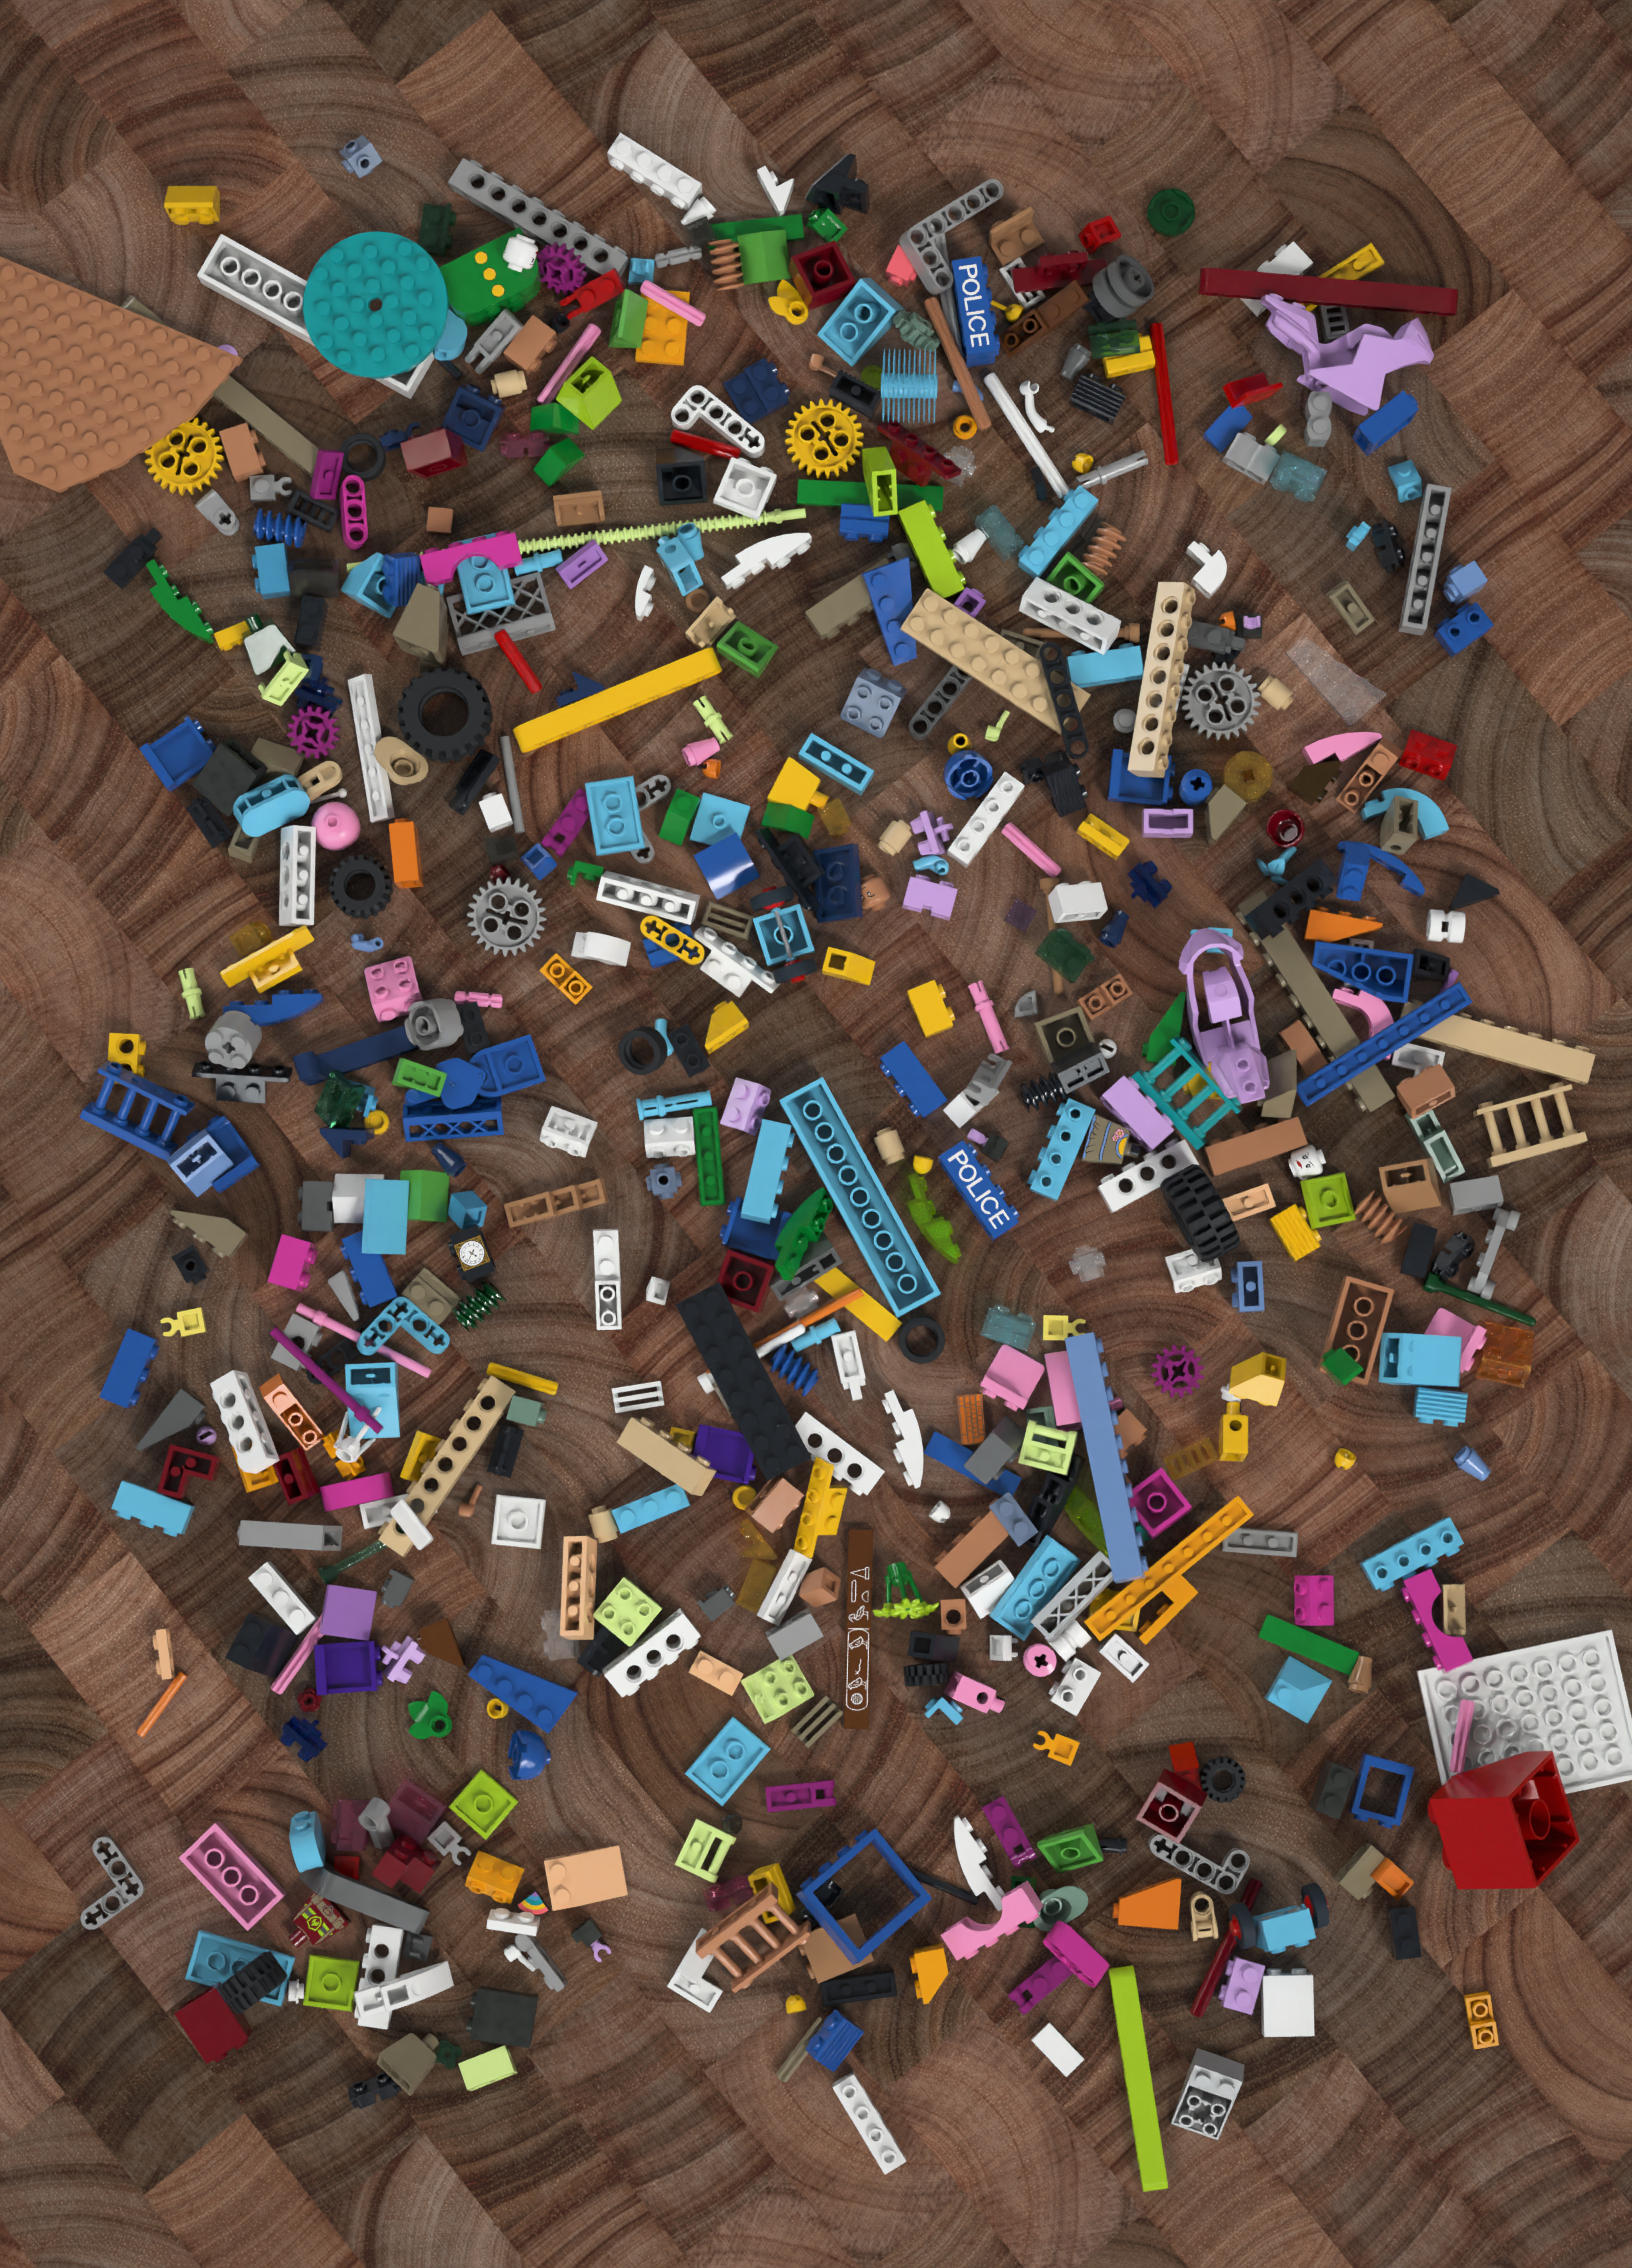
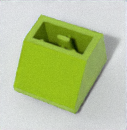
M593 356L563 384L556 398L558 402L592 430L622 401L611 371Z

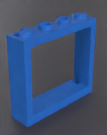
M876 1828L869 1832L865 1829L854 1838L856 1840L854 1845L851 1847L846 1845L836 1853L838 1858L833 1863L827 1861L818 1869L820 1874L814 1879L811 1876L800 1885L802 1890L796 1894L852 1965L860 1963L932 1899ZM871 1842L915 1898L857 1948L813 1892Z

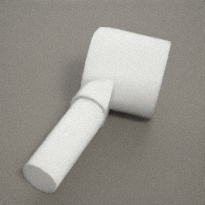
M510 1945L504 1950V1954L510 1962L518 1958L532 1972L535 1971V1968L525 1958L517 1945Z

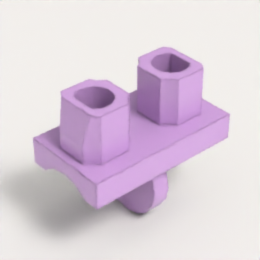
M926 810L920 812V817L910 822L914 834L926 832L928 838L918 843L920 854L924 856L945 854L946 850L943 842L950 840L948 831L954 829L953 824H945L943 817L935 819L933 811L928 812Z
M407 1636L402 1644L395 1640L391 1648L383 1645L381 1650L386 1655L382 1662L387 1665L383 1674L392 1682L397 1680L406 1684L412 1675V1671L404 1667L408 1659L419 1664L426 1654L410 1636Z

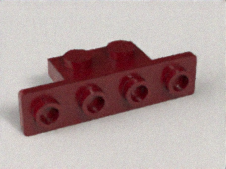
M1077 250L1068 251L1061 255L1047 253L1039 257L1036 265L1033 267L1012 269L1011 275L1015 293L1060 289L1065 288L1074 280H1078L1081 286L1093 285L1092 280L1095 274L1107 267L1105 259L1088 260L1087 252H1079Z
M890 419L889 423L885 421L878 424L877 430L893 441L889 455L895 468L920 487L928 485L932 471L945 480L961 474L962 469L956 466L952 460L945 458L934 447L923 442L916 434L904 428L900 422L898 423V421L894 420L893 423V419Z

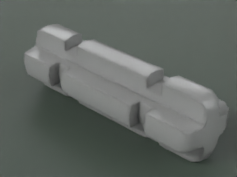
M696 244L690 246L689 249L684 247L667 251L668 254H664V252L655 255V262L657 268L667 267V264L675 265L688 262L691 258L693 260L700 259L702 257L701 247Z

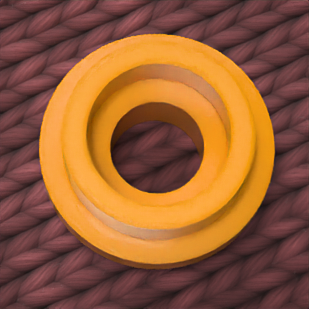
M961 415L953 423V432L960 439H970L977 431V424L971 416ZM961 425H968L969 430L966 432L960 429Z

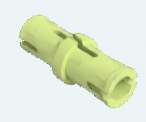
M702 696L700 700L705 707L703 708L698 700L693 703V706L696 707L705 720V726L710 727L719 743L723 744L726 740L721 732L724 733L728 740L733 734L721 720V714L719 712L716 713L707 696Z
M187 968L185 972L180 970L178 973L184 990L182 997L186 999L190 1019H198L199 1016L204 1017L205 1012L200 997L202 991L197 986L194 968Z

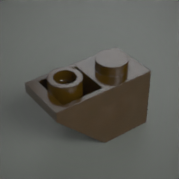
M1338 760L1304 766L1288 790L1310 806L1315 801L1320 803L1328 793L1324 788L1329 781L1334 784L1341 775L1342 771L1339 768L1342 762Z

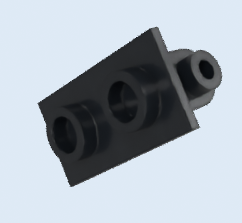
M1384 519L1382 520L1384 526L1381 523L1373 525L1371 534L1376 548L1384 545L1386 547L1385 550L1378 552L1382 568L1386 572L1394 571L1395 565L1405 568L1403 561L1406 560L1403 548L1398 546L1396 538L1399 537L1395 524H1391L1390 521Z
M1059 750L1045 754L1046 763L1041 762L1040 756L1023 760L1019 767L1021 773H1023L1024 785L1029 783L1035 784L1044 780L1041 768L1069 758L1067 752Z
M199 797L191 801L192 805L186 808L213 849L233 836L209 799L205 797L201 799Z
M477 1001L457 1006L461 1024L464 1028L462 1037L467 1054L472 1053L475 1055L480 1050L491 1047Z
M688 1023L667 1034L689 1078L706 1071L711 1066Z
M1459 1231L1458 1234L1455 1233L1445 1245V1248L1451 1251L1450 1255L1441 1251L1431 1263L1432 1267L1430 1270L1437 1275L1440 1273L1444 1282H1447L1449 1278H1453L1459 1271V1265L1464 1258L1467 1259L1472 1255L1475 1249L1473 1238L1470 1235L1468 1237L1462 1231Z
M500 1424L487 1472L511 1478L524 1430Z
M829 1878L813 1893L826 1910L829 1911L845 1891L832 1878ZM804 1904L797 1909L798 1913L795 1916L802 1922L809 1920L813 1930L817 1926L818 1921Z
M382 2072L366 2081H358L348 2087L349 2101H352L354 2109L357 2107L362 2109L377 2103L375 2094H379L381 2101L397 2096L398 2092L402 2091L401 2087L386 2072Z

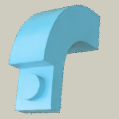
M1393 788L1384 790L1380 794L1382 802H1379L1378 799L1369 801L1364 804L1365 808L1360 812L1363 821L1385 814L1394 796H1400L1418 801V830L1423 841L1444 834L1449 830L1440 808L1424 794L1411 789Z

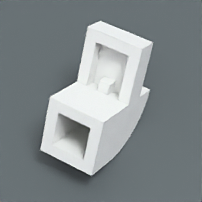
M1193 541L1187 548L1186 554L1202 568L1193 577L1191 584L1209 599L1219 589L1227 571L1226 560L1220 550L1211 556V551L1204 544H1197Z
M576 932L571 956L597 960L610 965L626 966L631 942L594 932Z

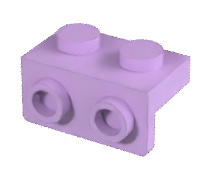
M736 1077L720 1124L755 1136L762 1124L765 1108L770 1101L771 1089Z
M1235 1955L1232 1961L1228 1960L1225 1969V1975H1228L1226 1985H1221L1218 1995L1221 2005L1252 2015L1265 1965L1248 1961Z

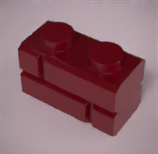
M302 1446L278 1455L280 1460L273 1464V1468L276 1470V1476L288 1505L307 1499L320 1492Z

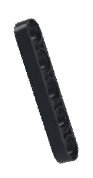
M1047 642L1040 649L1039 659L1066 752L1072 759H1082L1088 753L1089 744L1060 647L1056 643ZM1049 647L1054 648L1057 652V657L1051 661L1043 656V651ZM1054 671H1060L1064 675V681L1060 684H1055L1050 680V674ZM1059 695H1068L1071 699V704L1068 707H1060L1057 703ZM1067 718H1074L1078 723L1076 730L1068 731L1065 729L1064 721ZM1075 741L1083 743L1084 752L1078 755L1074 754L1070 748L1071 744Z

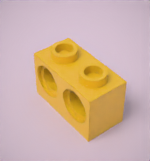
M109 1033L108 1061L117 1062L123 1067L130 1065L132 1073L144 1078L145 1067L141 1065V1057L146 1053V1041H143V1037L139 1034ZM126 1041L133 1042L134 1047L130 1053H123L122 1046Z

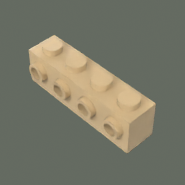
M631 1417L617 1443L690 1494L702 1496L716 1473V1470L710 1466L711 1462L703 1456L698 1455L696 1457L691 1453L692 1449L684 1443L679 1442L677 1444L672 1440L673 1435L667 1431L655 1429V1423L648 1418L642 1417L638 1419Z

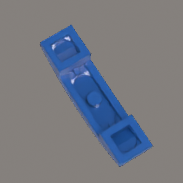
M1340 841L1336 846L1335 850L1342 854L1345 844L1348 843L1370 847V859L1403 877L1399 884L1400 887L1419 898L1424 894L1425 889L1418 877L1406 864L1392 854L1382 851L1378 847L1360 842Z

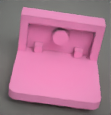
M402 957L367 967L364 970L372 1007L379 1023L408 1015L410 1011H407L412 1004L424 1001L418 987L411 957Z
M1440 1308L1435 1313L1424 1335L1462 1337L1460 1373H1463L1464 1370L1468 1372L1473 1365L1475 1358L1472 1356L1475 1350H1480L1486 1342L1487 1337L1484 1334L1487 1330L1479 1325L1474 1326L1448 1310Z
M1005 1344L999 1349L979 1386L984 1388L982 1393L992 1399H995L996 1396L1005 1400L1003 1405L1016 1412L1018 1408L1021 1410L1025 1408L1045 1368L1042 1364Z

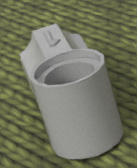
M373 1798L360 1814L358 1820L365 1829L369 1830L375 1848L383 1849L391 1846L395 1839L387 1819L390 1807L380 1798Z

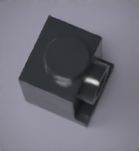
M195 1245L171 1257L188 1284L192 1282L194 1285L201 1283L207 1279L206 1274L211 1272ZM189 1262L195 1263V1269L192 1271L187 1269Z

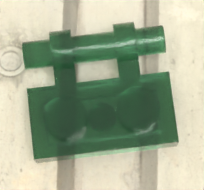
M1120 318L1116 322L1105 323V321H1098L1097 324L1088 325L1089 335L1099 334L1089 336L1092 359L1141 353L1138 330L1128 331L1130 329H1137L1136 319L1126 320V318Z

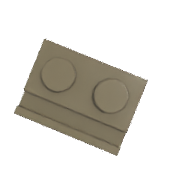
M425 1267L401 1293L438 1326L452 1312L451 1309L455 1308L462 1300Z

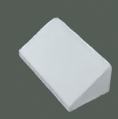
M401 1499L391 1509L390 1513L416 1548L422 1550L434 1538L407 1502Z

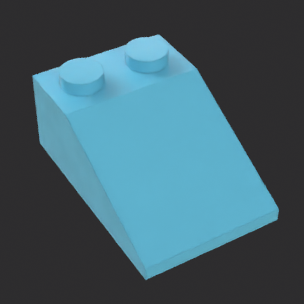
M861 278L817 335L853 367L894 325L892 322L893 317L899 310L904 308L872 278Z

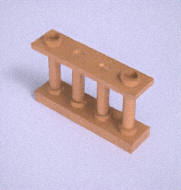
M772 1882L696 1940L695 1953L701 1959L705 1958L708 1954L714 1955L733 1975L732 1991L734 1993L741 1988H747L754 1978L797 1945L805 1944L811 1936V1922L809 1920L798 1926L777 1904L778 1888ZM764 1911H771L791 1933L782 1940H779L758 1919L759 1915ZM746 1925H751L771 1946L762 1955L739 1933ZM727 1940H732L753 1962L744 1969H741L720 1948L721 1944Z

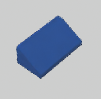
M1229 405L1204 433L1203 438L1219 453H1222L1238 432L1240 433L1253 417L1244 406L1232 409L1231 405Z

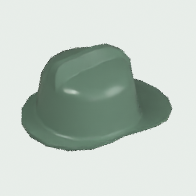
M1064 1886L1057 1890H1045L1038 1896L1043 1907L1038 1912L1039 1917L1033 1922L1037 1928L1047 1932L1052 1929L1057 1921L1068 1923L1085 1911L1088 1905L1086 1892L1076 1886Z

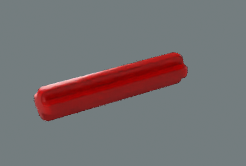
M673 429L670 441L674 444L729 460L732 457L738 459L741 454V449L735 446Z
M501 629L494 634L495 640L530 692L534 694L541 690V682L506 630Z

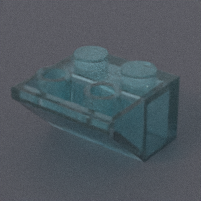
M1283 450L1269 482L1273 484L1272 486L1281 492H1286L1287 490L1295 494V498L1300 501L1308 502L1309 500L1313 502L1327 474V470Z

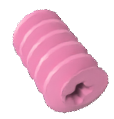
M1038 1643L1029 1646L1025 1650L1023 1664L1032 1675L1038 1677L1047 1676L1055 1669L1057 1663L1056 1655L1048 1646ZM1042 1654H1044L1043 1659L1045 1660V1663H1039L1037 1666H1035L1037 1662L1034 1660V1657H1040Z

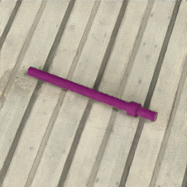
M275 1327L270 1332L271 1336L355 1413L354 1417L361 1423L365 1422L376 1434L383 1430L384 1427L371 1415V1411L365 1405L361 1406L279 1328Z

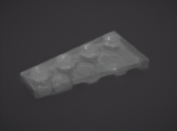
M1306 637L1285 654L1349 727L1387 696L1381 689H1377L1368 680L1358 676L1349 667L1335 660L1329 653Z

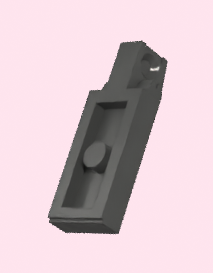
M1192 620L1191 627L1188 629V646L1223 655L1225 653L1230 654L1231 649L1244 652L1247 643L1245 639L1235 637V631Z

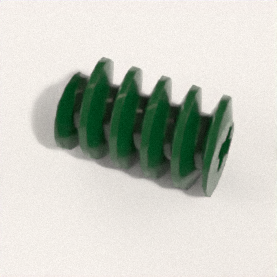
M482 1281V1291L474 1288L475 1298L469 1294L466 1295L469 1303L466 1304L460 1301V1311L455 1308L451 1309L455 1318L469 1333L468 1326L474 1329L478 1328L476 1319L481 1322L485 1321L483 1313L493 1314L490 1306L496 1309L500 1308L498 1299L503 1302L507 1301L491 1282L488 1284Z

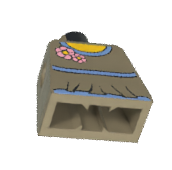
M1094 1114L1081 1161L1121 1165L1124 1155L1138 1159L1141 1144L1128 1141L1129 1129Z

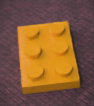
M666 290L689 304L690 292ZM641 293V297L648 300L641 348H636V362L684 366L688 320Z

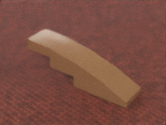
M597 1179L506 1203L504 1208L509 1227L513 1228L605 1204L609 1200L604 1180Z

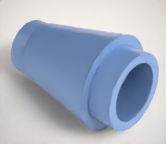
M1464 1446L1454 1457L1458 1468L1480 1481L1485 1480L1491 1472L1474 1448Z

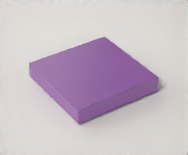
M327 1584L319 1633L369 1641L377 1591Z

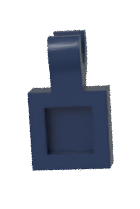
M419 422L411 423L405 432L390 430L384 433L385 436L380 437L384 451L387 452L401 448L400 443L408 441L407 438L413 436V430L420 428Z

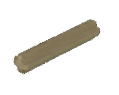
M822 2017L817 2018L776 2072V2077L782 2082L789 2080L807 2056L806 2047L809 2040L818 2034V2031L821 2030L825 2019Z

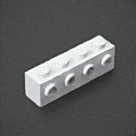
M622 133L618 135L607 152L608 161L612 167L619 171H625L634 181L649 186L652 192L658 196L663 195L679 209L684 208L688 211L696 199H699L703 193L702 183Z

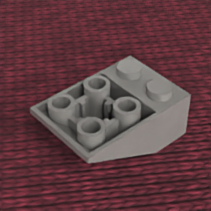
M1197 2048L1188 2069L1171 2124L1218 2140L1242 2085L1245 2065Z

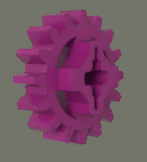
M554 242L552 246L550 244L546 245L537 255V263L540 274L543 276L540 281H547L548 289L553 286L556 293L563 290L564 294L567 295L570 291L577 290L585 282L583 278L587 275V272L583 270L586 264L579 261L582 256H576L574 248L568 250L565 243L561 247H559L557 242Z
M313 704L308 706L307 711L303 707L298 710L300 715L293 714L291 716L295 722H290L287 725L292 729L287 734V737L294 738L290 745L299 746L297 749L298 754L303 750L306 751V758L310 757L312 753H314L315 758H319L321 752L325 756L330 753L328 747L335 749L337 745L333 741H338L341 738L336 734L341 729V726H335L334 724L338 718H330L331 710L325 713L322 712V705L318 706L316 710H314ZM314 716L320 717L324 721L316 720ZM300 723L303 726L301 734H299ZM317 728L318 733L312 735L310 731ZM329 728V738L326 742L327 738L325 737L326 730ZM304 742L312 743L315 747H311Z
M1172 1345L1171 1352L1163 1348L1164 1355H1155L1158 1363L1151 1364V1367L1155 1368L1156 1372L1150 1375L1158 1379L1154 1386L1161 1385L1160 1393L1162 1394L1167 1390L1170 1391L1169 1397L1173 1398L1175 1393H1178L1179 1398H1183L1184 1391L1189 1395L1193 1394L1191 1387L1199 1388L1200 1385L1196 1382L1197 1379H1204V1376L1200 1375L1199 1371L1205 1368L1197 1364L1201 1357L1194 1358L1195 1350L1193 1349L1188 1353L1185 1352V1345H1182L1180 1350H1177V1347ZM1172 1355L1183 1356L1179 1361L1173 1362L1170 1359H1168V1357ZM1184 1362L1181 1369L1183 1376H1176L1171 1380L1174 1374L1172 1367H1178ZM1190 1362L1192 1363L1194 1369L1193 1377L1189 1374L1188 1365ZM1162 1366L1166 1369L1167 1378L1165 1379V1381L1163 1380L1161 1375ZM1182 1381L1187 1384L1185 1387L1182 1388L1172 1387L1175 1384V1382Z

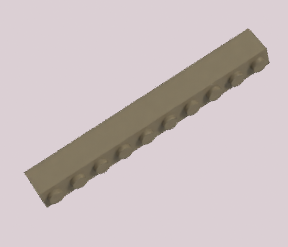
M1261 890L1236 907V918L1242 926L1246 924L1251 933L1248 934L1250 940L1255 946L1259 945L1264 952L1262 954L1263 960L1268 967L1273 966L1275 969L1277 982L1282 988H1287L1291 994L1288 996L1290 1002L1295 1008H1300L1303 1013L1301 1018L1308 1029L1312 1028L1317 1035L1315 1037L1317 1044L1322 1050H1327L1330 1055L1328 1061L1331 1063L1361 1044V1042L1286 925H1281L1284 930L1274 938L1269 935L1261 940L1244 917L1268 899L1264 891ZM1375 1064L1344 1083L1348 1091L1352 1090L1357 1097L1354 1100L1358 1108L1362 1112L1366 1111L1367 1114L1396 1097Z

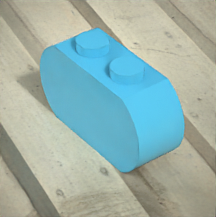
M450 309L448 310L446 328L442 338L433 350V355L437 360L455 359L462 353L465 347L467 327L465 322Z
M283 775L240 795L233 805V814L247 835L259 837L303 816L309 808L310 799L295 776Z
M302 1811L297 1813L294 1817H291L289 1839L297 1869L301 1873L309 1869L325 1866L326 1842L317 1812L309 1813L308 1811Z

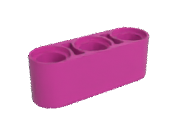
M350 475L344 479L339 490L342 535L345 546L356 550L363 546L368 537L365 488L360 477ZM353 484L358 492H348L346 485ZM348 509H357L359 512V516H350L348 513ZM350 532L359 533L361 540H352Z
M390 1472L320 1487L324 1512L395 1496Z
M1057 1921L1043 1940L1044 1945L1080 1980L1091 1987L1097 1986L1109 1968L1108 1962L1069 1925L1062 1921Z

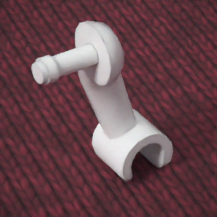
M1029 380L1023 382L1020 385V392L1025 396L1027 417L1039 433H1042L1044 430L1051 433L1054 432L1055 428L1048 426L1046 419H1043L1035 409L1033 394L1039 391V385L1035 383L1030 386Z

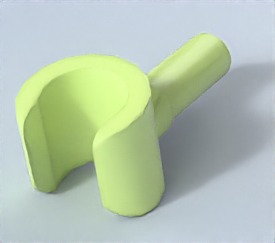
M1005 710L996 727L988 725L985 739L990 741L998 740L1003 724L1010 714L1009 711Z

